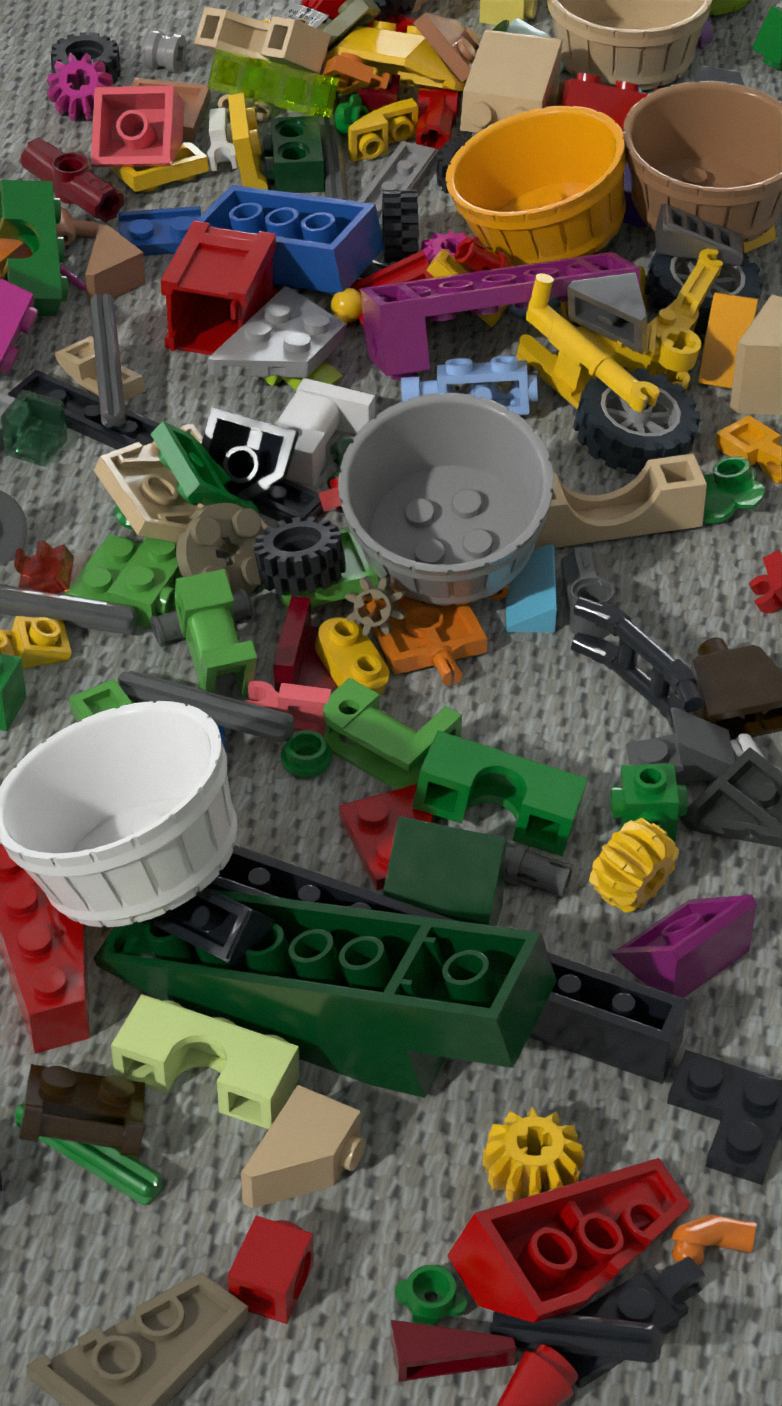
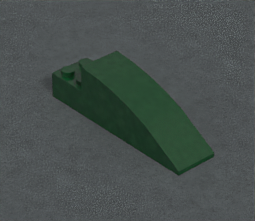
M216 889L212 890L275 920L270 930L234 965L153 925L156 917L139 923L136 921L130 925L114 927L93 958L97 967L161 1001H174L185 1009L212 1018H225L236 1026L263 1035L279 1036L288 1043L299 1046L300 1060L372 1086L422 1098L426 1097L446 1057L514 1068L557 982L541 932Z

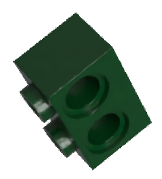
M318 116L270 118V134H263L267 182L274 181L275 191L289 193L324 192V160Z

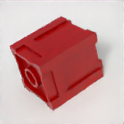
M193 220L160 280L161 295H166L168 332L165 335V348H169L174 352L175 350L212 355L278 293V290H274L273 254L277 248L275 233L259 231L258 234L210 227V223Z

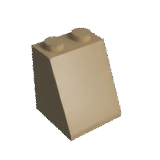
M485 30L463 90L460 131L478 133L509 116L512 117L515 114L528 110L555 106L563 39Z
M773 294L770 296L738 342L729 411L742 414L782 415V297Z

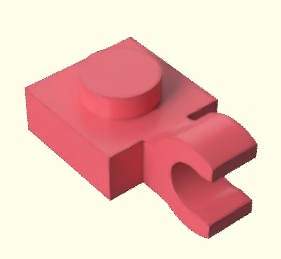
M258 680L249 682V700H244V702L291 714L295 719L293 731L313 730L324 735V732H326V722L323 717L324 703H328L332 689L281 683L278 693L267 682Z

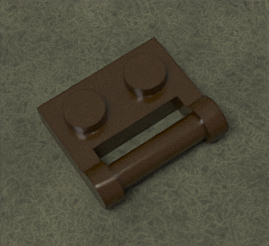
M31 1064L19 1139L37 1142L38 1136L120 1149L121 1156L138 1158L144 1129L143 1110L146 1083L131 1081L117 1075L101 1076L72 1071L62 1066L46 1067Z

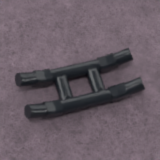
M580 597L574 607V615L595 623V626L607 630L615 637L618 636L619 646L604 639L599 641L578 632L573 638L571 650L590 657L592 660L604 664L608 669L613 670L660 711V714L667 719L670 728L675 733L671 708H678L690 713L697 711L703 705V699L697 689V681L691 669L680 659L676 660L640 630L621 609L606 603L602 605L584 597ZM638 654L652 665L651 677L637 666ZM671 687L676 695L670 694Z

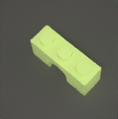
M143 994L139 997L111 1044L114 1075L125 1077L131 1081L146 1083L145 1087L167 1094L177 1076L190 1068L208 1067L221 1073L217 1079L219 1112L266 1129L271 1127L300 1078L299 1046L288 1043L279 1036L263 1035L236 1026L225 1018H212L185 1009L174 1001H161Z

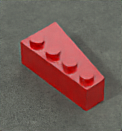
M0 844V950L34 1053L90 1039L86 925L80 924L79 921L71 920L51 905L45 892L22 867L9 857L4 846Z

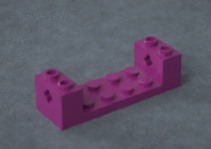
M614 252L360 288L367 357L386 376H391L393 380H401L402 377H417V371L430 370L425 321L427 316H429L431 321H446L454 319L456 317L455 312L472 310V314L486 315L498 312V306L515 304L516 308H528L536 275L540 273L553 277L549 298L557 297V300L560 302H568L567 286L572 281L636 272L640 287L639 267Z

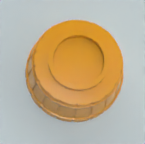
M552 106L545 107L544 109L538 108L502 119L470 138L455 153L450 161L451 165L448 166L446 172L447 190L452 197L454 206L464 217L473 234L479 237L481 244L486 246L487 249L493 252L501 251L509 256L510 262L517 266L587 256L598 252L618 233L626 210L624 195L626 151L622 129L608 115L585 107Z

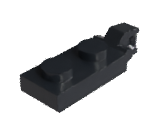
M689 1256L667 1267L662 1274L653 1267L646 1270L643 1274L641 1272L573 1315L651 1323L664 1336L678 1327L679 1320L688 1314L689 1306L684 1301L702 1291L701 1284L705 1273ZM558 1352L577 1372L578 1380L575 1382V1385L579 1390L625 1361L622 1359Z

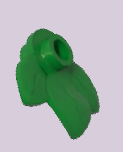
M743 457L722 459L714 465L713 474L703 475L707 483L703 524L723 522L730 518L737 508L753 509L763 501L765 497L764 485L757 482L756 471L750 466L747 459Z

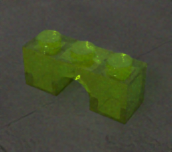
M215 49L207 88L231 95L244 92L245 98L273 103L274 106L307 115L331 118L339 78L239 52Z

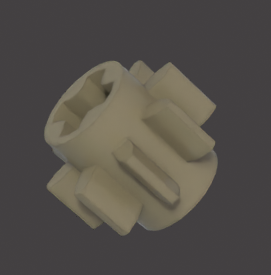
M389 575L382 577L379 584L373 586L371 579L365 576L360 579V586L363 592H350L345 596L348 601L354 603V612L349 614L346 619L347 621L358 619L364 624V636L369 635L374 630V627L379 625L382 632L388 635L393 632V626L389 619L392 617L396 619L407 617L408 613L398 608L399 599L406 594V591L399 590L395 592L392 588L388 587L390 584ZM372 597L375 600L380 598L385 600L387 606L380 611L381 614L378 611L370 613L367 609V604L372 601Z

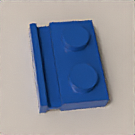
M200 206L118 212L120 235L143 252V256L175 254L193 220L197 221L201 217Z

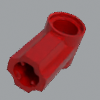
M419 88L416 144L439 150L440 147L444 148V143L450 141L453 125H457L456 116H458L459 91Z

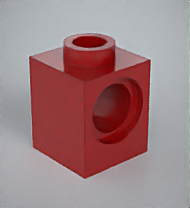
M255 1215L227 1275L229 1293L246 1304L248 1312L287 1324L314 1265L313 1233L304 1231L301 1227L290 1221H272Z

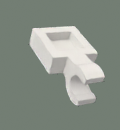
M226 108L210 109L209 135L211 146L207 151L210 170L217 171V164L219 162H231L232 169H237L239 166L233 144L231 123H228Z

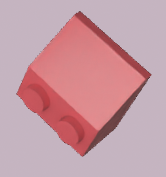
M174 85L95 87L91 166L93 168L172 166L183 142L185 104Z

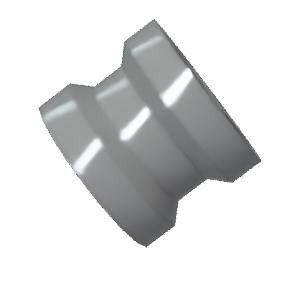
M151 31L145 46L146 67L154 70L164 67L169 72L177 74L186 59L187 41L185 36L174 34L169 37L165 36L162 31Z

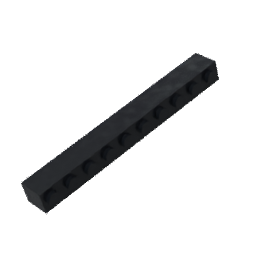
M237 845L233 847V853L223 870H220L219 875L207 886L210 889L456 921ZM548 952L557 982L529 1037L663 1084L682 1043L688 1000Z

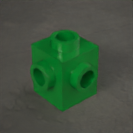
M674 764L621 765L620 787H611L610 789L612 819L620 818L621 829L625 823L643 818L649 823H655L667 832V836L676 843L678 817L687 816L688 801L686 785H677Z

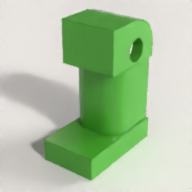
M225 569L176 579V612L182 636L186 638L199 682L198 689L215 693L216 677L235 673L242 697L248 696V684L250 681H254L257 655L252 640L239 642L232 619L234 599Z
M348 678L330 694L328 703H324L323 717L326 722L324 738L330 745L334 755L396 790L418 783L420 770L438 730L461 737L462 714L447 706L443 707L419 731H416L379 710L380 694ZM344 735L355 742L345 743L339 737Z

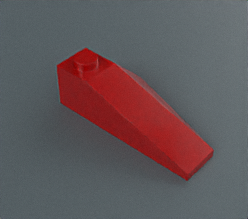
M656 1158L476 1212L447 1256L479 1307L536 1323L584 1306L689 1209L691 1204L661 1160Z

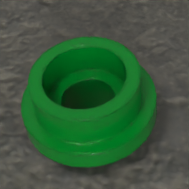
M313 730L295 732L281 749V764L288 773L297 777L309 778L324 773L332 763L330 745L320 733Z

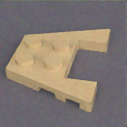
M186 424L180 427L181 430L193 435L202 443L203 437L194 424ZM155 441L145 446L137 442L100 456L93 471L137 535L177 543L180 532L186 531L188 523L193 519L188 518L194 511L204 507V505L199 503L198 506H194L179 494L176 488L179 483L172 471L166 468L158 457L160 450ZM261 518V525L265 529L267 525ZM222 539V547L216 550L231 553L229 545Z

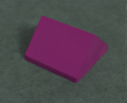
M753 895L689 899L611 954L646 986L684 998L750 951L757 903Z

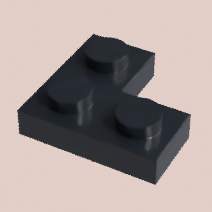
M686 1050L668 1093L667 1104L720 1121L707 1155L705 1167L763 1185L782 1132V1080Z

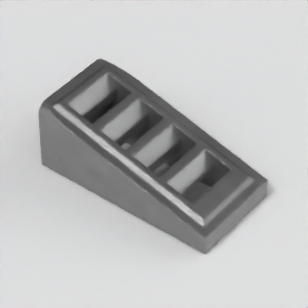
M661 204L655 227L656 253L698 260L700 252L703 249L709 248L718 250L719 253L716 260H720L724 264H742L741 234L700 219V217L676 207Z

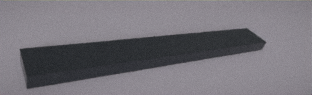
M38 370L31 373L8 393V396L31 403L34 413L117 450L137 442L143 446L153 443L154 440L151 433L159 425V423L125 409V424L121 427L112 426L107 428L101 423L98 396ZM286 478L249 499L259 510L258 513L278 522L284 520L286 524L293 523L292 518L301 517V522L307 521L309 516L318 518L324 512L318 492Z

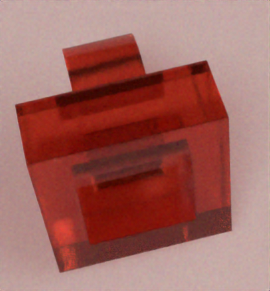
M43 540L37 543L36 555L28 557L22 548L17 549L14 567L21 574L18 588L54 594L69 590L74 556L65 544L52 548Z

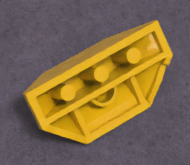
M373 20L372 28L357 26L327 52L326 59L324 60L326 62L337 54L341 55L342 52H346L363 58V64L373 67V74L377 76L384 72L389 73V80H392V75H401V82L463 91L467 79H465L461 83L415 26H407V33L395 32V23Z

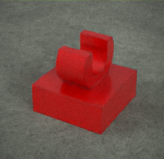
M780 549L762 558L768 575L757 576L749 582V586L755 595H764L754 600L759 610L763 613L772 614L782 606V552Z

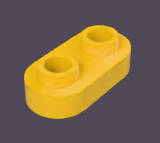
M331 618L324 621L318 630L315 650L336 685L339 687L348 678H351L381 696L389 680V668L368 635H363V628L354 621H347L346 618Z

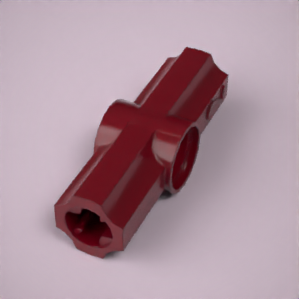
M40 137L28 142L25 151L21 154L22 167L42 181H52L55 196L60 198L61 202L76 204L96 219H100L105 223L116 218L119 210L124 206L123 193L89 170L88 158L85 155L75 152L63 153Z

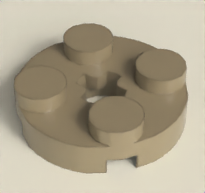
M233 503L207 505L194 511L188 518L193 519L188 523L186 531L180 532L177 540L176 555L182 576L188 577L225 569L232 593L241 588L246 591L247 595L251 593L257 585H261L254 552L255 538L258 534L264 535V528L261 525V518L258 513L251 508L244 509ZM222 539L229 545L231 551L227 563L224 558H217L216 549L222 547Z

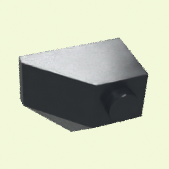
M212 407L201 445L208 451L211 458L231 477L232 480L224 488L230 494L248 501L287 477L299 432Z

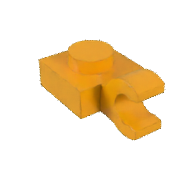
M750 415L716 432L715 447L729 457H743L747 459L750 466L758 463L766 476L777 484L782 483V446H780V434Z

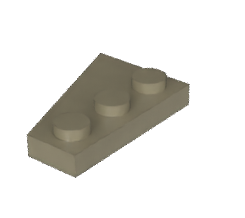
M200 1272L136 1306L135 1315L102 1332L97 1327L78 1337V1345L58 1356L49 1359L47 1355H44L27 1364L28 1378L63 1406H165L249 1320L248 1306Z

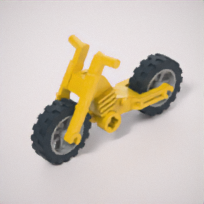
M703 249L699 254L698 260L662 255L655 252L647 274L644 292L645 295H649V305L652 309L657 308L659 312L658 316L647 324V350L643 354L623 346L619 341L615 342L583 326L577 328L548 305L553 277L544 273L536 275L526 312V320L546 336L549 342L559 350L558 356L552 354L535 338L524 334L520 337L516 357L518 361L527 360V373L530 372L531 366L539 372L538 376L577 409L574 430L579 431L577 436L579 443L589 448L588 453L596 460L598 458L606 461L605 465L616 470L617 467L626 469L628 474L638 475L648 460L686 455L691 452L700 422V411H695L697 404L694 398L686 396L690 382L688 371L695 366L701 348V340L696 334L706 335L714 292L758 298L760 300L764 279L763 276H759L760 269L757 264L748 261L749 256L743 252L741 265H731L716 260L719 252L715 249Z

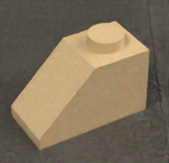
M297 1085L241 1172L243 1204L256 1208L333 1187L344 1169L349 1171L355 1170L366 1146V1139L361 1137V1111Z

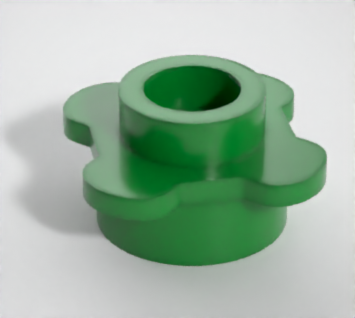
M352 94L350 102L340 103L336 108L335 125L341 135H348V127L358 119L369 114L368 109L361 105L362 100L358 94Z
M441 1265L421 1266L410 1274L408 1280H401L395 1287V1299L398 1303L407 1306L412 1314V1323L436 1326L438 1321L450 1315L455 1317L461 1316L467 1309L466 1295L456 1291V1282L453 1275L447 1268ZM429 1294H433L437 1297V1299L433 1302L427 1301L425 1297Z

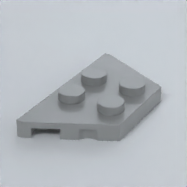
M284 287L208 358V374L222 376L223 369L226 366L250 367V376L252 377L279 375L307 378L345 340L346 324L295 290Z

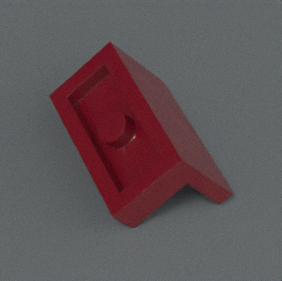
M291 596L273 663L274 689L278 693L281 683L332 689V693L338 687L316 653L315 641L319 627L311 625V598Z

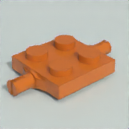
M403 596L399 599L398 608L405 610L408 613L407 617L404 619L393 617L389 619L393 626V632L388 635L382 632L380 625L375 626L372 631L393 675L434 666L437 668L442 682L446 686H451V679L454 685L462 680V671L455 660L487 653V637L469 603L440 606L426 604L424 601L419 602ZM372 597V601L367 604V609L370 613L378 611L381 614L380 611L387 605L383 598L375 600Z

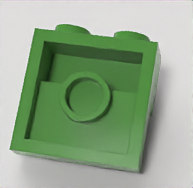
M109 533L65 592V595L133 606L138 613L136 625L152 629L150 617L172 612L176 607V579L183 578L177 562V543L146 537L143 543Z

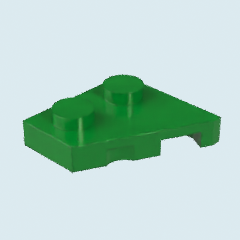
M164 421L151 433L153 440L160 450L158 454L160 461L174 474L179 483L176 488L187 502L194 506H198L199 503L204 506L218 503H233L244 509L251 508L257 513L259 512L251 500L245 501L230 494L224 488L232 480L231 477L211 458L208 451L193 435Z

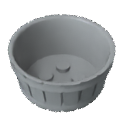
M439 393L410 398L407 402L402 401L388 407L377 414V418H372L353 438V444H349L341 463L340 470L342 473H339L338 481L339 498L348 527L362 547L367 562L380 579L386 575L390 576L389 586L396 591L405 590L406 594L404 596L419 602L424 601L426 604L450 606V604L462 605L479 601L480 598L484 599L497 593L523 570L534 551L537 536L540 534L548 517L554 486L552 462H549L550 456L538 433H534L535 429L524 418L514 411L510 412L509 408L483 397L476 398V395L463 393H444V395H439Z

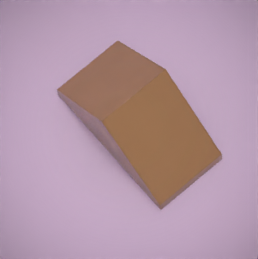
M99 224L86 270L88 306H91L90 299L95 294L102 296L108 293L113 298H116L145 284L143 252L109 225Z

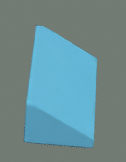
M548 544L535 549L523 570L510 582L509 594L506 597V632H555L557 602L554 544Z

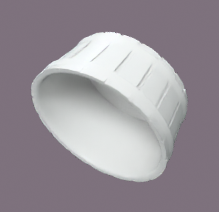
M173 701L133 703L120 706L117 709H108L84 718L81 722H75L46 739V742L39 744L17 764V767L11 770L0 786V843L4 846L9 857L22 867L45 892L51 905L71 920L79 921L80 924L103 927V925H106V927L130 925L136 921L139 923L166 913L165 911L169 909L173 910L196 896L198 891L201 892L219 875V871L223 870L229 861L237 839V815L232 804L227 777V755L221 741L218 726L201 709L191 705L185 706L184 703Z

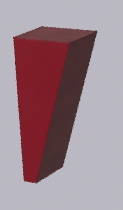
M391 1320L390 1338L399 1382L515 1365L516 1345L514 1337Z

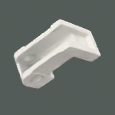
M303 378L280 418L274 423V425L299 432L286 479L313 486L326 465L325 447L335 430L356 435L372 418L375 419V395Z

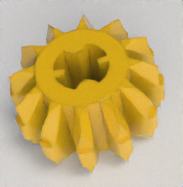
M643 818L636 821L631 820L625 823L619 832H613L610 841L602 846V852L593 861V870L590 873L589 882L594 886L597 893L601 895V898L612 907H618L625 913L631 912L636 908L641 909L650 898L656 897L657 891L662 886L666 885V879L675 870V861L678 859L679 849L675 846V842L667 836V832L655 823L651 824Z
M532 1106L527 1116L522 1118L509 1110L504 1118V1125L492 1124V1128L488 1133L486 1148L483 1149L482 1165L485 1167V1172H489L488 1183L491 1185V1190L506 1189L505 1198L509 1203L519 1200L521 1195L529 1197L579 1182L580 1168L583 1167L584 1150H582V1145L577 1143L578 1134L576 1133L575 1125L560 1126L561 1119L557 1111L543 1118L538 1117L537 1111Z

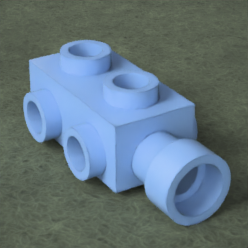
M497 356L492 358L491 362L473 363L468 358H455L446 361V365H437V380L420 381V377L401 378L402 401L407 402L410 398L427 394L463 393L476 395V398L483 397L509 408L510 412L514 411L519 416L529 414V402H538L537 374L528 375L527 360L518 361V358L515 356ZM500 381L514 382L509 388H501L497 384ZM453 384H469V387L463 391L456 390L453 387Z

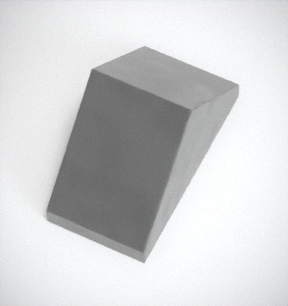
M636 272L572 281L567 286L568 317L570 321L615 342L619 341L623 346H627L640 354L647 350V314Z

